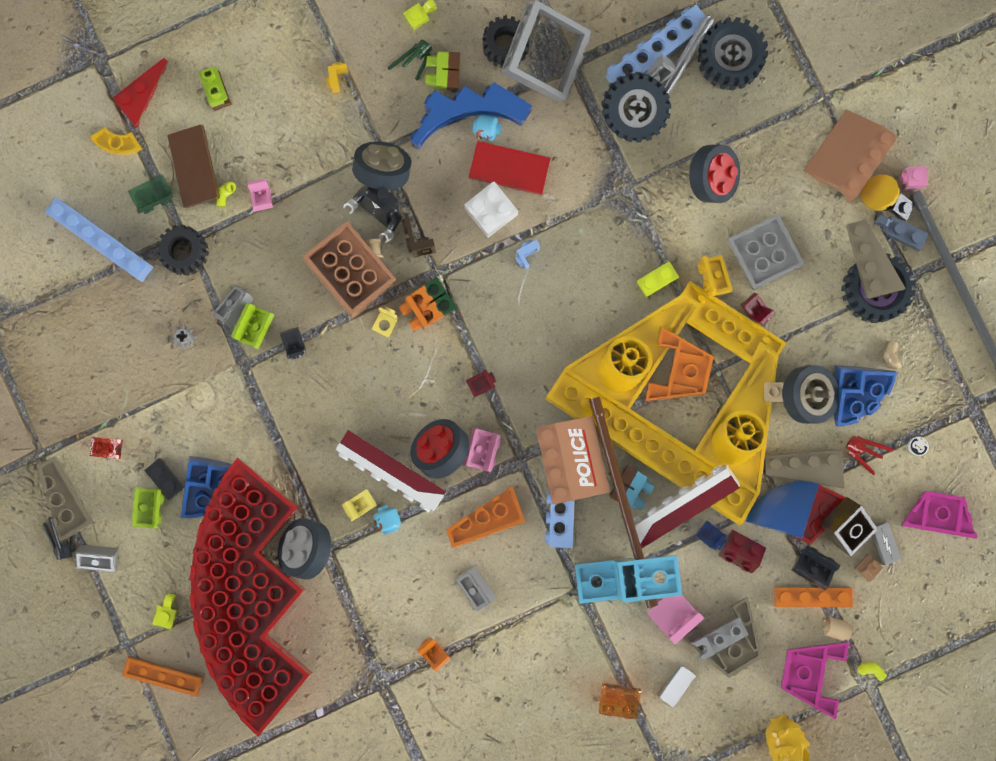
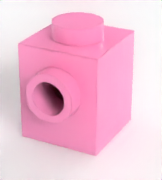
M926 166L907 167L901 172L900 183L902 191L921 190L928 185Z

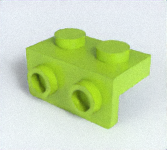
M246 303L231 337L259 349L274 314Z
M134 488L131 527L158 528V524L162 522V513H159L164 499L161 489Z

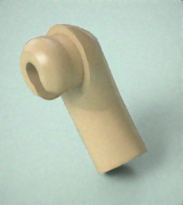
M889 341L883 358L888 367L897 370L901 367V361L895 354L899 344Z

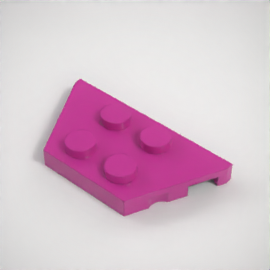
M924 491L901 524L904 527L977 539V533L974 532L971 523L972 518L967 510L968 506L965 497Z

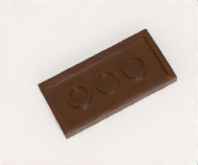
M200 124L167 135L183 208H190L219 199L220 195L204 125Z

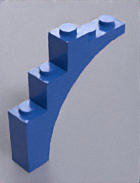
M493 82L491 87H486L483 92L484 98L465 86L462 90L456 92L453 98L455 101L435 90L432 95L429 94L425 99V109L429 114L426 113L423 116L421 127L419 130L415 129L411 135V143L414 148L419 150L424 142L438 129L452 121L470 116H496L523 126L532 111V105Z

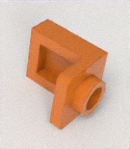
M433 638L424 640L417 649V652L425 658L436 672L451 659Z

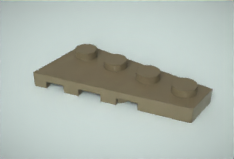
M862 220L847 224L848 236L866 299L905 290L906 288L868 221Z
M54 456L37 466L60 543L95 523L57 457Z

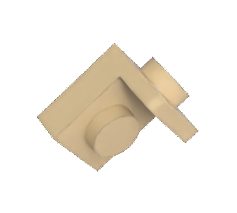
M765 382L764 401L783 403L782 390L784 383Z

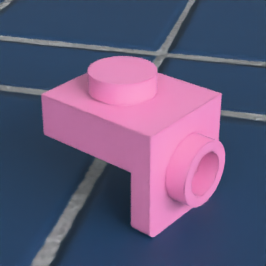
M260 179L248 182L254 212L273 208L271 191L267 180Z

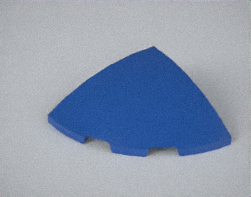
M834 365L833 376L839 388V402L834 413L835 426H847L858 423V419L876 412L881 407L880 402L885 395L891 393L897 372L868 367Z
M189 456L181 518L204 516L206 507L215 489L232 464Z
M795 481L771 489L755 503L746 522L803 539L819 483Z

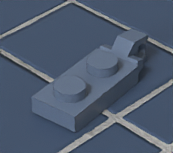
M880 215L874 223L883 228L882 232L885 233V236L916 251H921L929 234L892 216L886 218Z

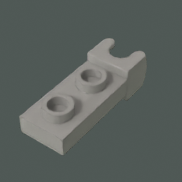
M737 617L704 636L693 640L691 644L696 647L703 645L704 650L698 655V658L705 660L748 636V633L741 619Z

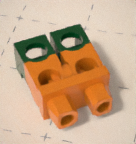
M437 277L406 297V301L399 306L404 316L412 311L417 316L408 322L413 331L423 327L426 329L448 314L458 310Z

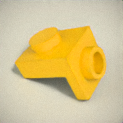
M336 62L332 66H328L329 77H326L327 87L332 89L333 94L341 93L338 74L348 73L346 64Z

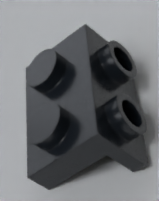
M806 546L799 552L791 571L826 590L831 583L834 573L841 565L835 562L834 559L818 552L816 548Z

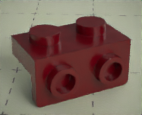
M732 529L723 549L719 552V556L725 561L740 567L743 571L753 573L760 566L766 547Z

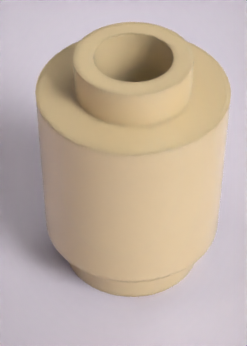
M829 617L823 621L822 630L826 636L841 641H848L852 636L853 626L849 625L846 621Z

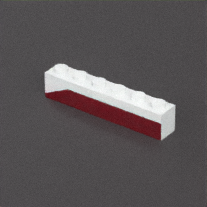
M347 430L335 449L339 451L338 456L348 461L350 458L355 461V467L362 471L367 469L372 472L370 476L378 481L383 479L388 482L387 487L395 492L398 489L404 492L403 497L413 502L415 499L420 502L419 507L427 512H430V510L435 511L447 492L350 430Z
M728 465L715 467L707 477L705 475L699 477L691 487L688 485L683 487L675 497L669 496L662 501L663 504L659 507L653 506L648 509L643 517H635L633 520L641 548H644L738 490L740 483Z

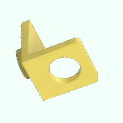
M379 307L380 314L372 330L385 337H390L398 317L395 315L396 312L388 307H385V309ZM382 320H387L390 323V327L386 331H382L379 328V323Z

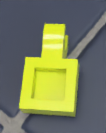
M429 0L423 7L417 3L403 13L413 30L429 21L427 15L437 9L434 0Z
M166 594L164 605L159 604L157 606L153 625L167 629L173 628L178 612L177 609L173 608L176 599L175 594Z

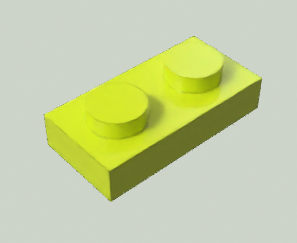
M669 261L636 282L647 298L677 280L679 276Z

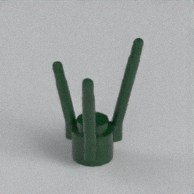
M421 39L418 44L415 43L410 50L388 66V70H391L412 54L402 64V67H406L415 57L420 60L424 58L415 77V80H418L427 64V56H431V45Z

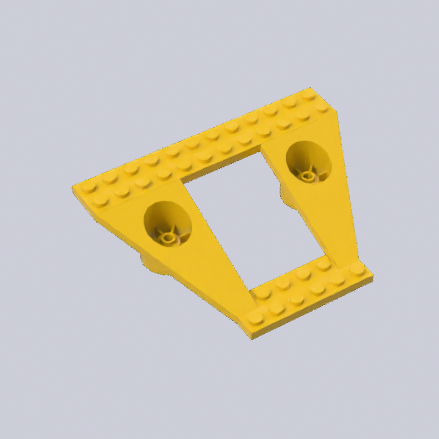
M689 281L680 296L565 367L545 400L574 419L593 416L589 400L600 397L612 443L681 488L687 485L691 487L699 477L703 475L707 477L715 467L719 465L723 467L727 464L739 481L740 488L710 507L741 526L760 494L772 407V402L764 401V383L775 382L778 357L786 342L715 296L709 297L708 292ZM685 323H688L750 363L695 450L630 409L669 349L668 347L657 345L661 326L678 335ZM611 355L616 357L617 361H612ZM634 369L640 374L633 376L632 370ZM594 418V422H595V426H596V431H597V433L599 434L598 427H597V424H596V420H595V418ZM729 423H735L736 428L731 426ZM727 430L731 432L730 436H727ZM747 443L752 445L751 450L748 449Z

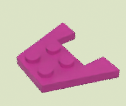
M849 642L787 649L780 688L836 720L839 700L820 695L827 658L846 661Z

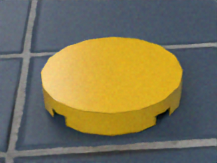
M881 174L869 178L862 188L860 196L868 209L882 211L896 203L899 198L900 189L897 181L892 176Z

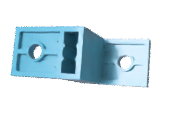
M677 555L639 560L624 558L574 564L580 604L615 599L625 603L682 596ZM657 572H663L665 575V580L662 583H656L654 580V575ZM594 576H599L602 580L599 587L591 585V579Z

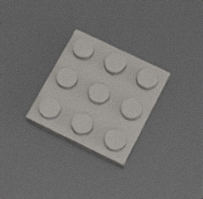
M779 214L727 239L752 290L805 264Z

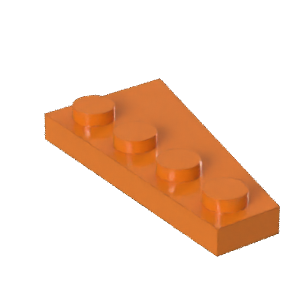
M513 486L446 529L453 549L526 523Z

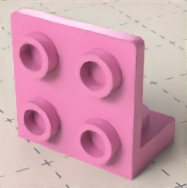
M683 595L662 598L658 602V606L652 607L647 611L650 618L674 644L704 619Z

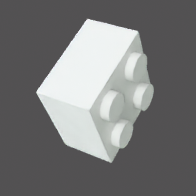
M495 181L464 204L467 213L487 238L518 215L516 207Z

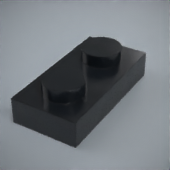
M158 458L144 470L168 500H171L184 489L182 483L161 458Z

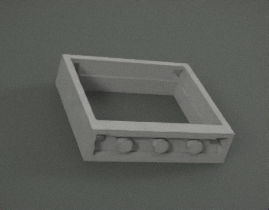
M537 0L527 2L501 73L555 102L565 101L570 95L571 84L577 77L576 71L584 58L583 53L590 42L591 31ZM538 13L578 35L558 90L517 68Z

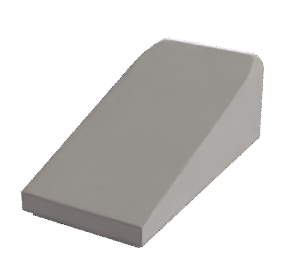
M661 54L645 74L652 76L663 84L676 72V67L673 61Z

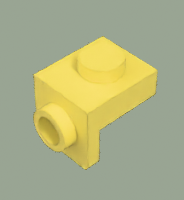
M367 489L342 504L345 514L351 521L377 506Z

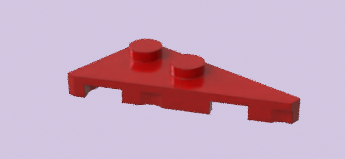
M165 58L161 59L113 97V100L135 127L139 126V120L143 112L146 111L148 102L152 99L158 87L157 83L161 75L166 70L168 61Z

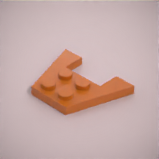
M661 326L657 345L675 349L668 384L648 382L645 401L706 394L714 356Z

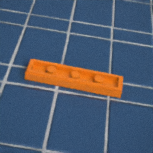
M131 656L127 657L122 674L124 677L196 697L199 695L203 676Z

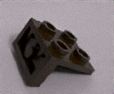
M405 213L402 225L405 235H409V238H405L409 253H413L414 258L436 253L433 239L423 237L419 238L418 242L414 241L409 215Z

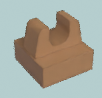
M866 554L854 569L871 582L883 567L869 554Z

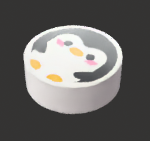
M914 437L910 439L908 450L912 455L922 456L927 453L929 445L925 438Z

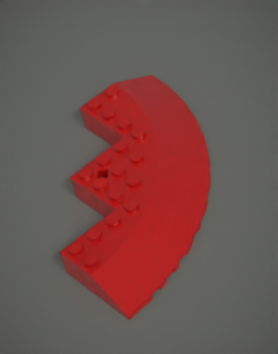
M236 458L215 489L198 528L190 570V605L193 613V627L200 646L199 649L204 657L211 678L214 679L218 690L224 696L231 709L259 737L312 674L311 670L268 635L306 590L291 576L286 575L276 563L263 553V550L300 507L246 463ZM274 589H280L281 596L275 597Z

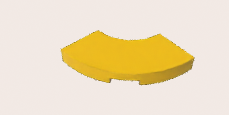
M104 127L90 136V139L99 148L111 154L130 155L142 150L141 145L132 132L125 135H117Z

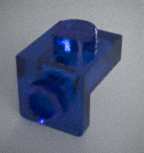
M708 520L705 521L695 534L698 539L714 551L717 548L720 550L727 542L725 540L727 535L722 533Z

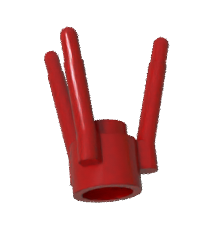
M853 435L846 445V449L849 450L848 454L854 457L872 475H875L871 467L857 453L861 454L863 451H866L879 459H883L882 455L867 448L866 444L891 452L894 449Z

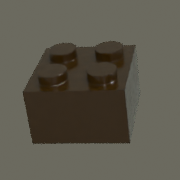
M848 497L820 523L836 547L849 556H852L878 530L862 505Z

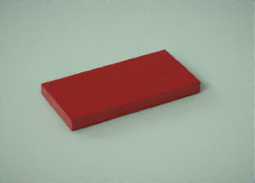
M477 141L469 179L486 183L495 181L499 186L542 195L551 158Z

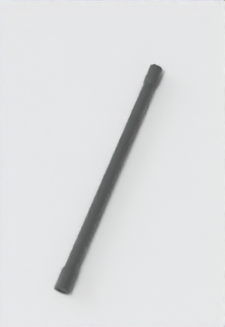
M918 190L910 194V197L926 225L996 370V345L943 240L921 191Z

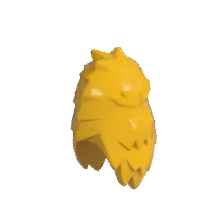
M785 714L771 718L770 724L766 728V744L769 756H771L772 761H809L808 746L810 743L805 739V733L800 730V725L795 723L794 720L787 718Z

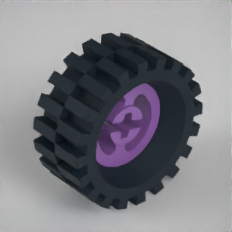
M886 253L906 289L890 293L886 299L884 295L872 298L874 300L866 299L857 264L855 263L854 266L849 268L848 274L843 278L845 285L841 286V291H845L846 295L842 296L843 302L848 300L849 305L846 306L847 309L855 311L852 315L856 318L861 316V320L865 322L871 320V323H878L880 321L882 323L899 316V314L907 310L906 307L910 306L913 302L910 298L915 296L916 290H912V287L916 285L915 280L910 281V276L914 274L912 270L909 272L905 270L908 266L905 262L902 264L898 263L899 257L890 258L891 254Z

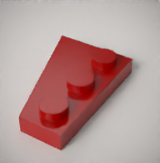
M819 485L803 539L795 538L811 545L824 532L820 523L846 497Z

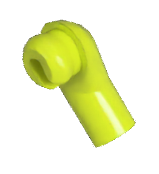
M226 182L218 188L220 198L216 199L217 207H226V198L236 190L234 182Z
M864 661L857 667L861 675H866V673L874 674L879 681L887 677V674L876 662Z

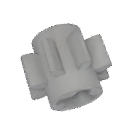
M182 325L179 330L174 328L176 331L175 335L171 336V338L176 340L174 345L179 346L181 344V348L184 350L186 345L193 347L191 342L197 338L191 334L193 329L189 328L186 331L185 325ZM184 334H186V335H187V338H184V340H181L180 337H181V336H184Z

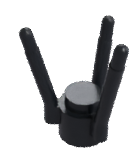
M49 517L48 521L53 537L46 523H43V527L53 548L54 556L56 555L57 560L72 557V551H76L74 535L70 537V545L67 542L60 543L53 520Z

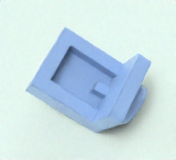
M537 239L533 242L532 240L524 242L521 245L522 248L516 251L517 256L515 259L520 267L523 266L525 270L529 268L525 257L540 249Z

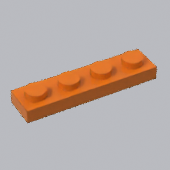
M774 587V607H853V588L828 587L826 590H823L820 587Z

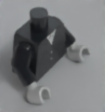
M366 185L361 187L353 196V199L344 204L343 208L347 205L350 206L352 211L349 214H351L358 208V203H360V206L388 228L379 234V239L385 236V243L391 241L394 238L393 232L402 219L398 199L386 188L374 189Z

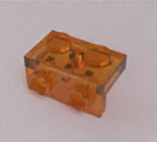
M602 683L599 698V714L623 717L625 719H638L641 689Z

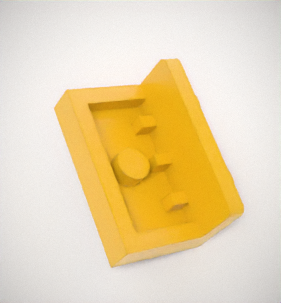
M706 255L702 256L698 263V270L700 274H703L704 290L708 291L709 297L732 292L733 288L723 256L718 255L707 258Z

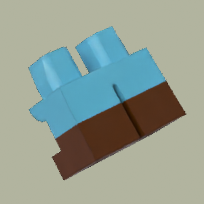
M626 465L621 477L623 484H625L624 488L630 508L642 510L646 501L639 498L638 494L642 490L650 495L655 485L647 480L648 477ZM613 488L609 498L618 502L615 488Z

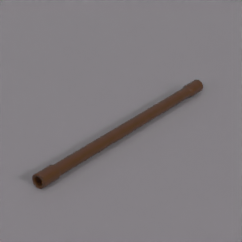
M593 398L589 400L591 410L596 420L634 559H644L605 420L601 398ZM657 599L645 600L647 608L658 606Z

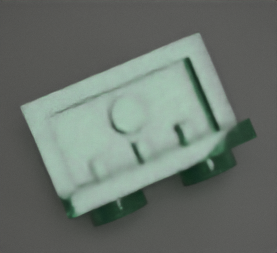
M163 174L128 190L138 214L142 212L147 214L153 211L154 207L159 204L164 206L170 203L171 198H173V192Z

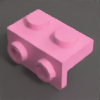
M472 428L469 451L463 465L491 472L496 463L495 455L500 447L501 435Z

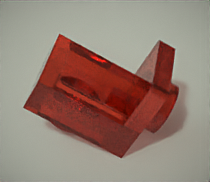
M92 437L90 456L121 459L123 440Z

